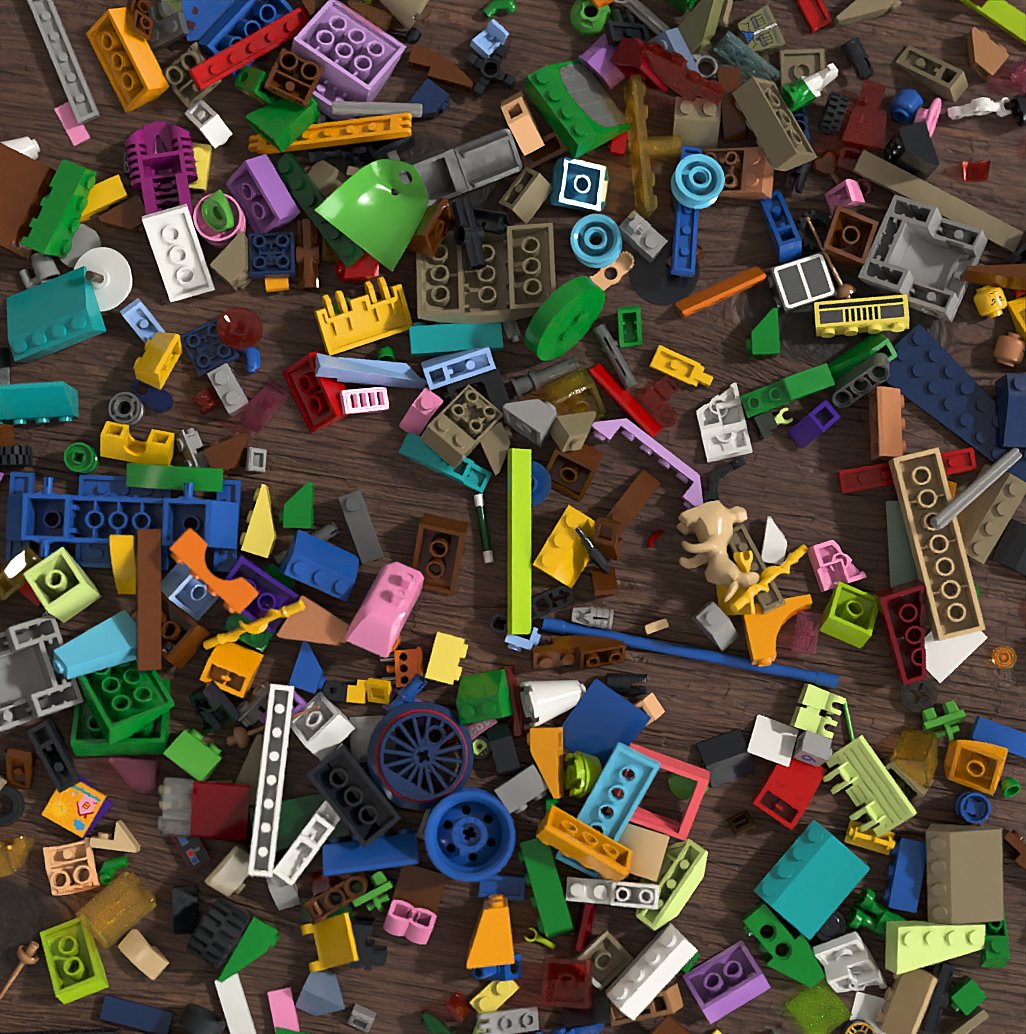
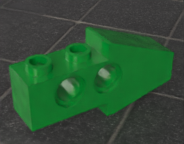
M825 363L739 397L747 418L751 419L836 385L829 367Z
M760 901L741 918L745 923L741 926L750 938L753 935L756 936L760 941L756 945L765 956L770 953L763 960L769 967L810 988L825 977L805 936L799 930L792 936L763 901ZM764 925H770L772 928L768 936L760 934V929ZM779 943H785L787 946L783 954L775 952V948Z

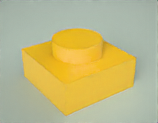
M368 678L366 682L368 702L390 705L393 699L391 681Z

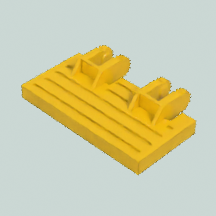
M384 277L377 278L382 298L377 300L372 283L367 281L364 283L366 294L348 300L350 311H348L341 290L336 291L335 299L340 311L337 314L334 313L329 296H322L324 308L316 310L314 313L327 355L331 356L406 331L409 327L413 326L402 285L390 286L392 297H390Z

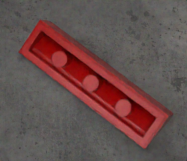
M602 363L589 370V376L637 427L651 438L662 430V426L624 389V386Z

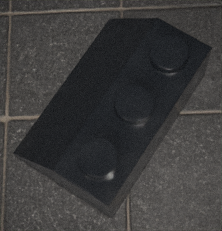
M925 121L899 128L885 146L886 149H884L887 162L924 181L940 165Z

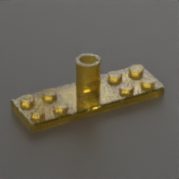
M632 75L624 87L627 121L632 126L628 130L636 212L647 221L658 206L657 196L653 195L652 186H655V174L651 172L650 160L680 158L682 142L680 135L647 137L645 119L648 118V107L644 105L643 96L646 94V86L644 82H641V75Z

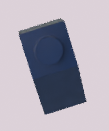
M427 78L408 102L420 103L423 107L422 117H412L411 121L434 119L440 113L443 115L450 107V95Z

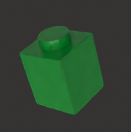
M966 975L950 989L951 1000L949 1005L957 1013L961 1011L967 1016L987 996Z

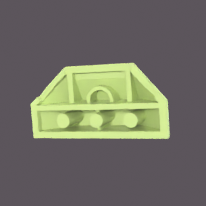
M690 839L667 846L657 882L643 877L639 881V883L660 885L658 909L637 908L636 917L653 930H657L678 916L704 877L708 852Z

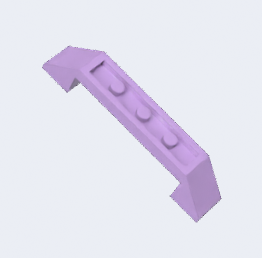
M625 418L594 422L592 424V435L601 442L604 440L609 442L619 428L622 429L621 434L631 442L636 440L640 443L641 446L639 448L649 456L654 454L658 457L659 460L657 462L667 470L672 468L676 471V477L683 483L687 484L690 482L691 486L681 497L684 501L683 505L688 510L703 504L700 475L630 420Z

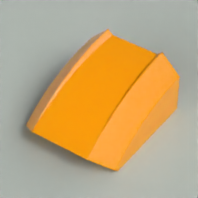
M979 741L949 742L943 764L946 778L993 796L1002 775L1008 749Z

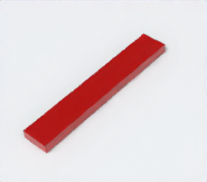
M304 5L298 6L189 68L188 72L198 91L205 89L297 36L310 21Z
M973 447L940 453L946 476L977 470ZM889 462L837 472L841 494L894 485Z

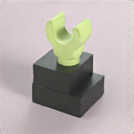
M783 408L776 416H773L772 412L769 411L750 420L760 441L771 436V430L778 427L779 424L786 425L793 421V418L785 420L782 417V414L788 408Z

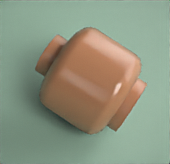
M1009 332L1007 336H999L993 352L994 357L997 358V363L1014 367L1015 364L1022 362L1026 343L1021 340V335Z

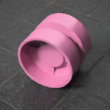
M209 194L203 197L196 205L193 214L194 224L200 235L209 245L225 249L240 231L244 234L246 233L247 220L236 200L224 194L230 205L235 227L221 232L210 228L205 222L201 211L203 202L212 195Z

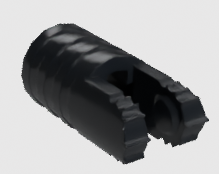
M859 37L845 42L840 48L844 52L850 66L857 73V76L860 79L872 78L873 74H875L874 68H872V64L868 59L869 56Z
M812 161L788 170L783 184L784 191H790L795 177H798L795 191L799 194L803 192Z
M606 673V686L617 694H647L648 688L630 685V682H647V674Z

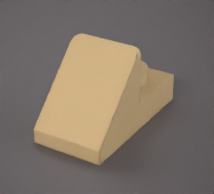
M122 820L116 822L114 838H112L111 833L98 832V836L95 835L90 838L89 847L134 853L140 851V844Z

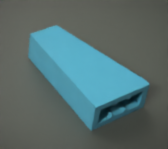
M123 610L55 649L54 661L52 662L55 670L58 673H62L67 679H71L136 660V622Z

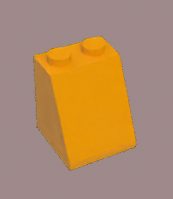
M502 894L489 895L483 901L467 950V969L514 963L508 898L502 897Z

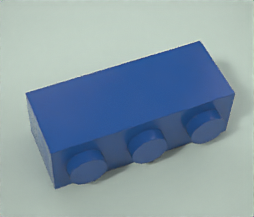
M897 836L894 849H891L893 859L892 864L889 863L887 867L886 877L889 880L888 886L883 889L882 900L885 901L884 905L889 908L916 913L927 857L926 842Z

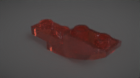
M646 41L641 53L654 73L665 84L692 102L699 95L719 105L725 88L719 82L707 80L701 77L698 72L685 69L688 60L684 59L681 54L670 52L657 42Z

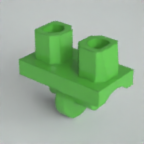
M954 701L947 702L941 706L945 716L939 718L934 708L923 710L921 713L923 721L921 729L924 735L937 731L935 732L936 737L941 738L945 736L948 742L954 740L953 733L960 731L958 725L950 726L963 722V717H966L964 710H959Z
M379 870L369 876L375 887L368 891L366 889L360 897L353 900L352 902L355 907L373 899L372 902L366 904L369 911L376 907L379 912L385 910L383 903L390 900L389 896L385 894L379 897L378 895L391 889L394 884L391 879L388 880L385 874ZM359 881L351 885V888L355 891H360L362 884Z

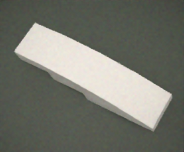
M326 800L273 870V873L291 886L341 819Z

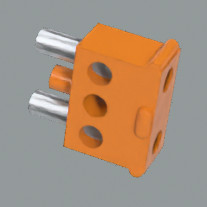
M423 647L409 650H394V653L389 654L388 657L395 658L380 659V662L395 661V665H387V673H395L396 676L382 677L381 680H396L391 681V685L396 684V687H405L416 673L424 678L426 676ZM403 653L407 655V659L405 661L402 659ZM403 665H407L408 670L406 672H404L402 669ZM405 676L408 678V683L403 682Z

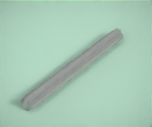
M1014 448L1006 452L930 521L935 530L942 529L1022 457L1019 449Z

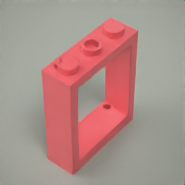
M630 743V748L660 762V768L696 780L681 822L639 807L636 808L630 819L631 822L686 841L709 782L710 771ZM624 769L622 771V774L625 777L627 776L629 769ZM614 788L611 791L612 794L619 797L621 788ZM607 807L606 813L613 814L614 811L612 808Z

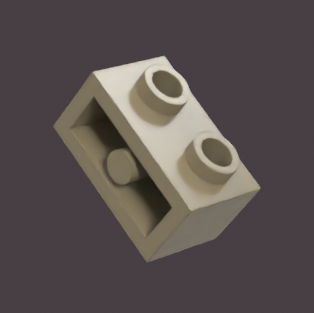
M525 167L498 203L513 218L527 224L554 188L539 172Z

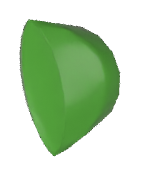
M219 189L203 202L201 211L208 226L215 231L221 232L234 228L235 223L230 205L223 192Z
M673 772L668 778V784L672 793L682 800H689L696 780Z

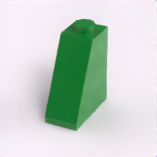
M312 97L307 107L300 106L283 98L249 113L246 119L254 132L282 153L321 116L317 110L318 104Z

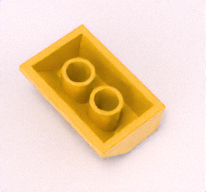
M568 505L532 566L572 589L590 560L588 551L582 545L583 541L575 529L580 526L587 538L590 537L593 541L596 522Z

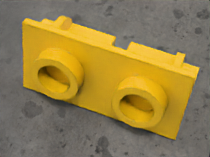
M850 820L844 842L889 855L890 849H894L895 841L893 839L895 833L888 831L879 838L873 829H867L860 833L858 828L863 823Z

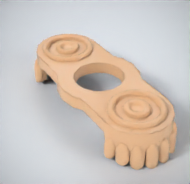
M622 251L612 264L601 268L598 273L589 278L605 291L611 285L618 283L621 277L634 266L633 255L627 251ZM612 267L616 269L617 277L615 279L609 280L604 276L607 268Z

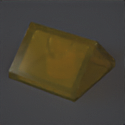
M904 729L900 734L890 759L893 764L925 789L929 788L940 760L937 732Z

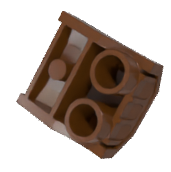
M282 48L264 88L295 104L307 107L324 71V67L320 66L319 68V65L299 58L300 56Z

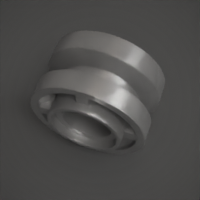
M121 392L110 400L108 406L109 414L117 423L133 427L142 421L145 415V407L142 401L134 394ZM131 405L130 411L127 414H123L124 407Z

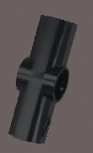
M470 199L455 201L451 204L456 223L454 230L455 243L462 248L468 271L483 269L487 266L482 248L484 230L481 225L476 223Z
M943 961L933 964L930 974L938 980L918 1028L919 1030L931 1034L937 1033L942 1012L949 1003V987L955 969L954 965Z

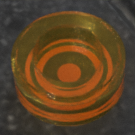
M999 646L992 653V661L998 668L1009 669L1016 663V652L1009 646Z

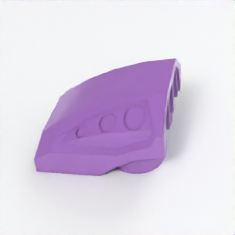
M604 33L587 51L578 57V60L580 62L583 61V64L591 72L593 71L611 91L626 77L609 61L618 46H608L606 34Z

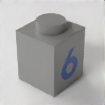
M806 730L797 738L793 758L819 767L831 758L832 749L830 746L832 739Z

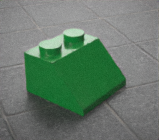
M505 669L461 677L456 700L460 725L513 715Z

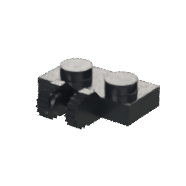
M619 9L611 10L609 14L610 21L604 24L608 46H618L622 38H638L645 43L644 47L647 49L650 38L646 24L635 23L630 10L623 11L622 15Z

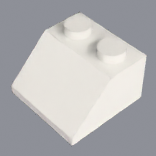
M320 691L299 712L313 708L316 705H320V709H315L291 719L290 727L304 746L321 760L334 750L355 727Z

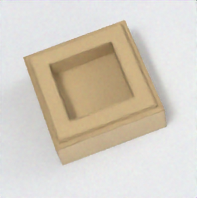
M664 618L644 625L643 628L647 635L667 628L669 625L667 619Z

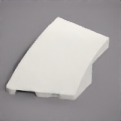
M856 931L813 947L814 955L824 966L827 982L836 993L851 990L862 991L866 986L879 985L880 989L887 988L886 981L878 965Z

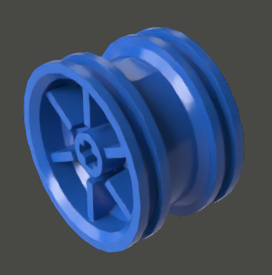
M463 787L461 791L443 798L428 814L425 825V844L428 855L442 873L453 879L464 882L487 879L499 872L512 854L515 843V828L512 818L502 801L487 790L476 787ZM465 805L471 808V812L467 815L462 813V807ZM486 814L492 816L490 823H485L483 820ZM450 820L452 827L445 829L443 826L444 821ZM473 827V832H476L475 836L470 835L469 838H466L463 830ZM489 838L496 840L495 845L492 847L487 845ZM448 844L455 845L456 849L454 852L447 851L446 847ZM472 852L477 854L475 861H470L468 855Z

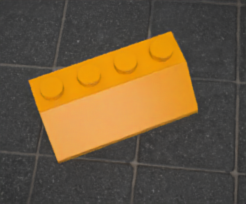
M127 7L108 9L86 33L126 113L157 99L170 87L146 39L129 30Z
M551 805L536 832V837L542 843L557 848L564 856H571L585 868L597 871L606 880L618 883L629 874L632 850L556 806Z

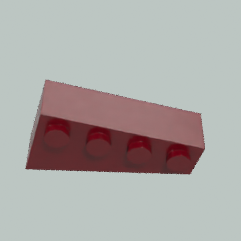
M918 579L874 592L896 677L903 685L926 679L925 584Z

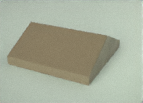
M324 160L317 161L307 173L326 199L349 179Z
M605 929L571 962L601 991L634 958Z

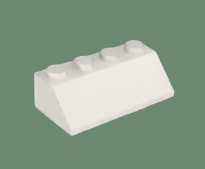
M668 922L606 989V995L619 1010L634 1020L698 950Z

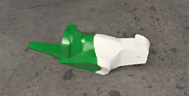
M832 63L827 65V68L808 77H800L791 86H788V84L783 86L781 94L790 111H796L817 101L821 97V90L837 77L838 69Z

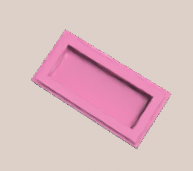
M292 987L268 991L275 1032L276 1027L300 1031Z

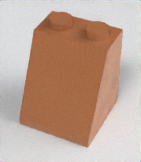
M302 595L299 601L304 603L305 609L290 615L277 634L280 638L341 645L348 642L345 636L351 624Z

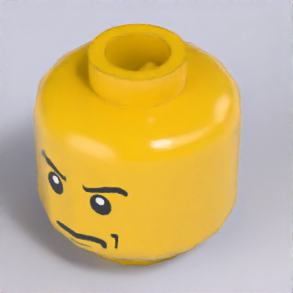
M987 285L976 290L977 294L974 295L973 300L979 315H988L989 319L1003 314L1002 309L1007 306V301L1001 287Z

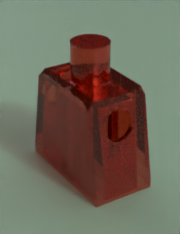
M865 94L863 106L854 105L851 108L839 143L879 151L885 149L887 113L884 110L876 109L879 96Z

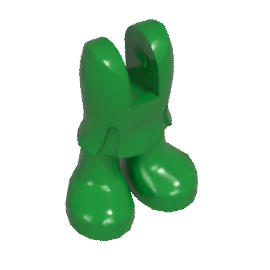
M866 887L857 896L855 905L875 914V919L869 917L858 908L852 907L846 918V926L850 929H857L859 926L871 930V933L878 934L886 939V921L909 920L893 913L887 906L883 907L874 900L875 893Z

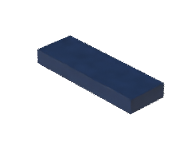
M107 994L105 995L99 1019L157 1034H169L174 1011Z

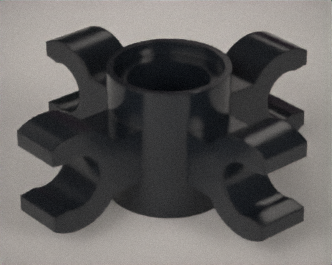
M500 44L493 58L482 60L471 52L466 56L465 64L481 72V78L473 89V94L479 98L483 97L489 84L500 82L506 88L513 90L517 83V78L501 71V63L508 54L506 46ZM488 67H493L497 72L494 75H488L485 73V70Z

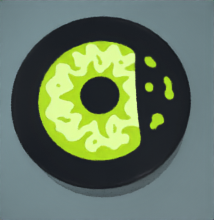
M478 735L472 740L474 758L482 759L488 756L491 748L488 739L485 736Z

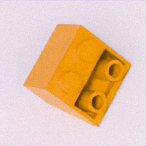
M235 642L220 644L214 648L200 680L205 683L214 680L220 689L238 697L246 698L264 655Z

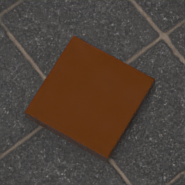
M415 864L404 865L401 868L392 901H405L414 908L427 909L436 915L448 876Z

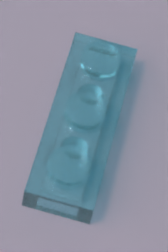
M730 31L722 37L713 49L734 67L740 66V72L749 79L756 77L775 83L781 75L776 68Z

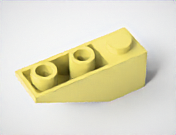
M262 484L261 489H256L253 499L256 502L254 511H249L246 523H249L247 533H242L239 545H242V551L270 559L277 534L268 486Z

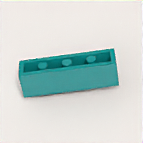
M416 322L408 329L411 358L445 355L489 346L490 351H501L503 348L501 322L480 324L436 322V325Z

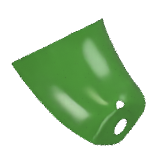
M381 159L371 162L357 171L319 205L315 211L393 272L423 219L428 205V194L420 174L413 165L397 160ZM406 170L412 175L411 183L405 184L399 179L400 171ZM392 188H394V190H397L399 194L396 196L392 195Z

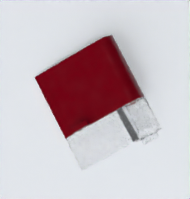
M165 777L163 814L158 819V830H162V835L246 842L249 826L250 785Z

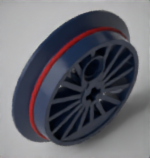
M422 701L407 703L388 712L374 728L367 749L368 769L374 784L382 794L399 806L417 810L434 808L443 798L461 791L471 774L474 760L471 736L464 724L460 725L459 717L441 705ZM425 716L424 729L420 735L416 717ZM431 717L440 720L438 725H430ZM411 719L416 742L401 724L402 722ZM444 724L451 729L447 734L442 728ZM398 727L411 746L391 735L392 731ZM432 729H437L439 732V739L435 742H431L428 738V734ZM453 735L456 736L459 744L440 748ZM387 739L392 740L408 751L385 748ZM460 749L461 754L460 759L437 756V754ZM426 750L424 753L427 756L426 760L421 759L418 761L419 756H417V753ZM384 753L407 756L403 759L384 763ZM436 760L460 763L457 773L439 764ZM408 762L407 765L396 773L388 769V767ZM433 766L454 777L453 780L446 785ZM412 767L406 779L401 777L402 774ZM429 770L443 788L436 793L433 790ZM417 771L416 783L413 784L411 780ZM423 772H424V776H425V780H426L428 792L425 791V790H423V789L421 788V781H422V774H423Z

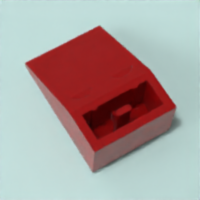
M795 748L793 749L789 766L786 767L775 763L750 800L755 806L791 830L806 810L827 771L822 766L816 767L793 758Z

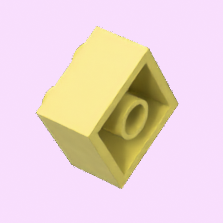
M437 632L425 678L451 685L454 684L455 680L459 681L463 668L459 667L460 658L465 659L468 645L464 644L466 639Z

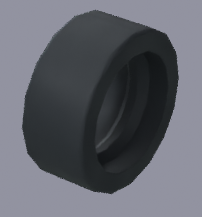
M190 1003L186 1005L178 1020L180 1025L192 1034H222L226 1026L225 1020L216 1013L202 1006Z

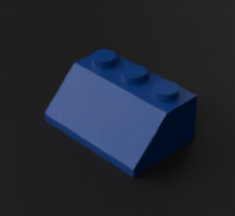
M297 529L278 571L346 602L356 581L360 557Z

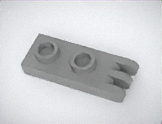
M535 1005L476 1014L478 1020L486 1019V1022L478 1023L477 1028L487 1029V1031L478 1034H516L539 1030L538 1010Z

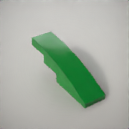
M127 463L126 486L184 490V482L194 483L193 491H223V468Z

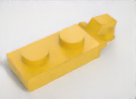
M661 345L658 346L649 367L690 386L696 387L700 383L709 387L714 378L703 372L705 368L700 363Z

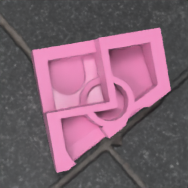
M834 540L808 548L807 553L821 592L835 588L839 581L849 584L866 578L864 571L860 572L853 565L852 559L841 551L840 546Z

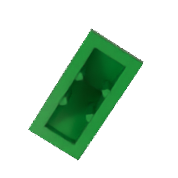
M640 305L617 308L615 316L619 347L642 345Z

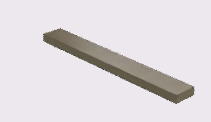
M866 150L861 152L852 172L899 196L937 207L942 218L982 229L988 242L1011 254L1015 252L1024 232Z

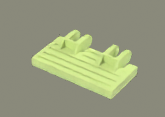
M863 735L833 753L829 761L826 762L829 768L837 763L839 767L823 777L824 782L830 781L837 774H840L844 779L841 783L833 786L831 792L835 794L852 783V786L845 790L857 807L864 802L866 803L864 807L849 816L852 821L857 820L866 812L870 816L871 820L859 826L858 830L860 833L879 822L880 824L873 829L879 838L917 813Z

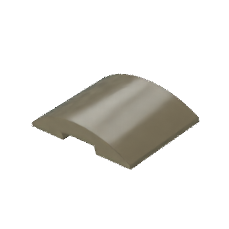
M553 223L507 226L506 233L501 235L484 232L482 248L487 266L476 271H468L466 269L462 248L454 240V230L448 231L432 259L416 252L418 318L444 323L480 324L511 321L534 316L547 298L556 291Z

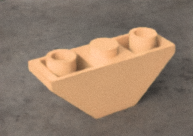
M522 91L501 101V109L507 124L524 156L545 146Z

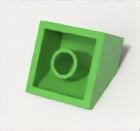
M186 729L163 754L197 780L205 781L223 760L224 756L220 754L222 750L213 743L208 745L202 740L204 736L195 729L191 731Z

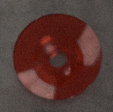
M232 308L225 311L218 319L217 334L220 340L230 348L238 350L251 348L262 337V322L249 309ZM241 330L243 334H237L235 331Z

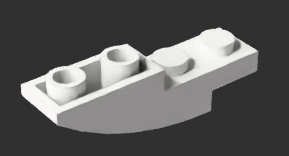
M567 877L566 901L658 909L660 885L627 881L616 883L606 879Z

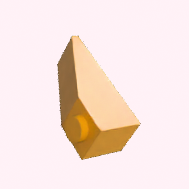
M563 727L530 728V732L527 734V745L530 746V752L553 798L559 799L564 797Z

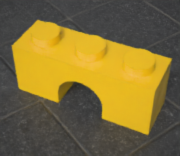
M106 421L100 434V456L133 463L170 465L174 456L175 433L152 429L147 441H138L130 435L129 425Z

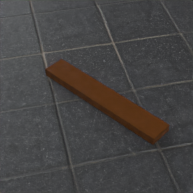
M136 529V670L138 671L161 670V529Z

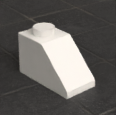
M202 99L184 113L214 148L223 145L232 135V132L218 114Z

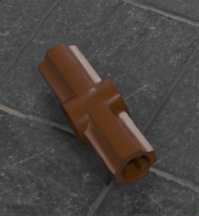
M311 219L297 220L298 245H296L297 265H299L300 290L320 289L319 265L321 264L320 244H318V229Z

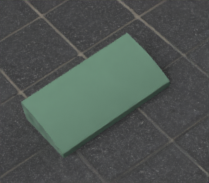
M886 501L890 587L916 580L918 575L899 501Z

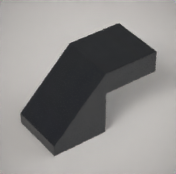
M499 719L496 724L486 730L498 775L501 776L521 770L507 719Z

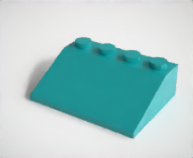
M86 266L6 298L8 341L15 362L30 363L107 332L91 281L85 278Z
M63 381L0 385V424L12 422V425H26V421L34 420L36 424H48L51 419H58L60 423L72 422V418H79L78 390Z
M813 820L753 891L811 940L870 868L817 821Z

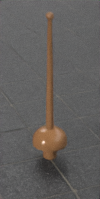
M806 217L805 220L808 222L821 251H823L824 257L838 284L836 288L837 295L834 297L835 300L853 299L851 294L856 291V288L852 284L842 283L828 254L822 249L823 244L810 221V217Z
M316 705L313 708L291 715V719L301 716L315 709L318 710L320 709V705ZM266 725L247 731L242 726L233 727L234 735L226 738L229 746L238 744L243 749L248 746L250 736L264 731Z
M31 941L28 947L24 945L19 946L17 956L20 963L1 991L0 1000L25 964H35L40 959L36 952L39 947L37 942Z

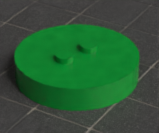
M586 276L574 278L563 284L547 298L529 323L525 334V345L543 361L553 360L566 353L584 337L597 320L605 301L604 291Z

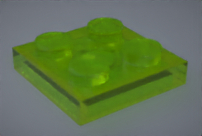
M824 978L812 988L808 987L786 1005L808 1034H830L852 1016V1013Z

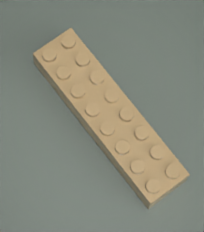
M939 447L889 460L918 579L925 584L924 603L934 641L985 630L957 517H954L942 529L935 530L930 524L931 519L952 501Z

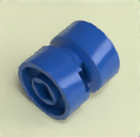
M964 791L959 793L953 802L955 814L962 820L970 823H981L990 814V803L980 793Z

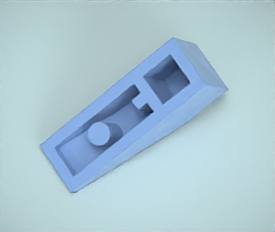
M489 346L445 354L421 362L430 390L496 369Z

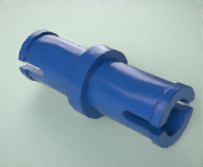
M416 673L405 687H401L398 691V696L387 706L388 712L401 705L414 702L415 696L427 684L426 679Z

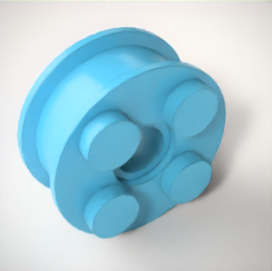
M692 154L679 162L671 177V191L676 200L683 206L691 209H703L716 201L724 187L725 177L721 166L713 158L703 154ZM693 179L701 181L702 184H697Z
M590 214L581 218L572 229L571 246L576 258L583 265L591 268H603L612 264L620 255L622 250L621 233L617 224L610 217L602 214ZM594 237L602 238V242L599 245L591 244V240Z

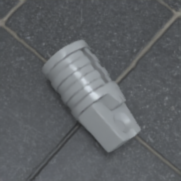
M593 606L573 607L571 621L588 627L611 630L614 609L596 608Z

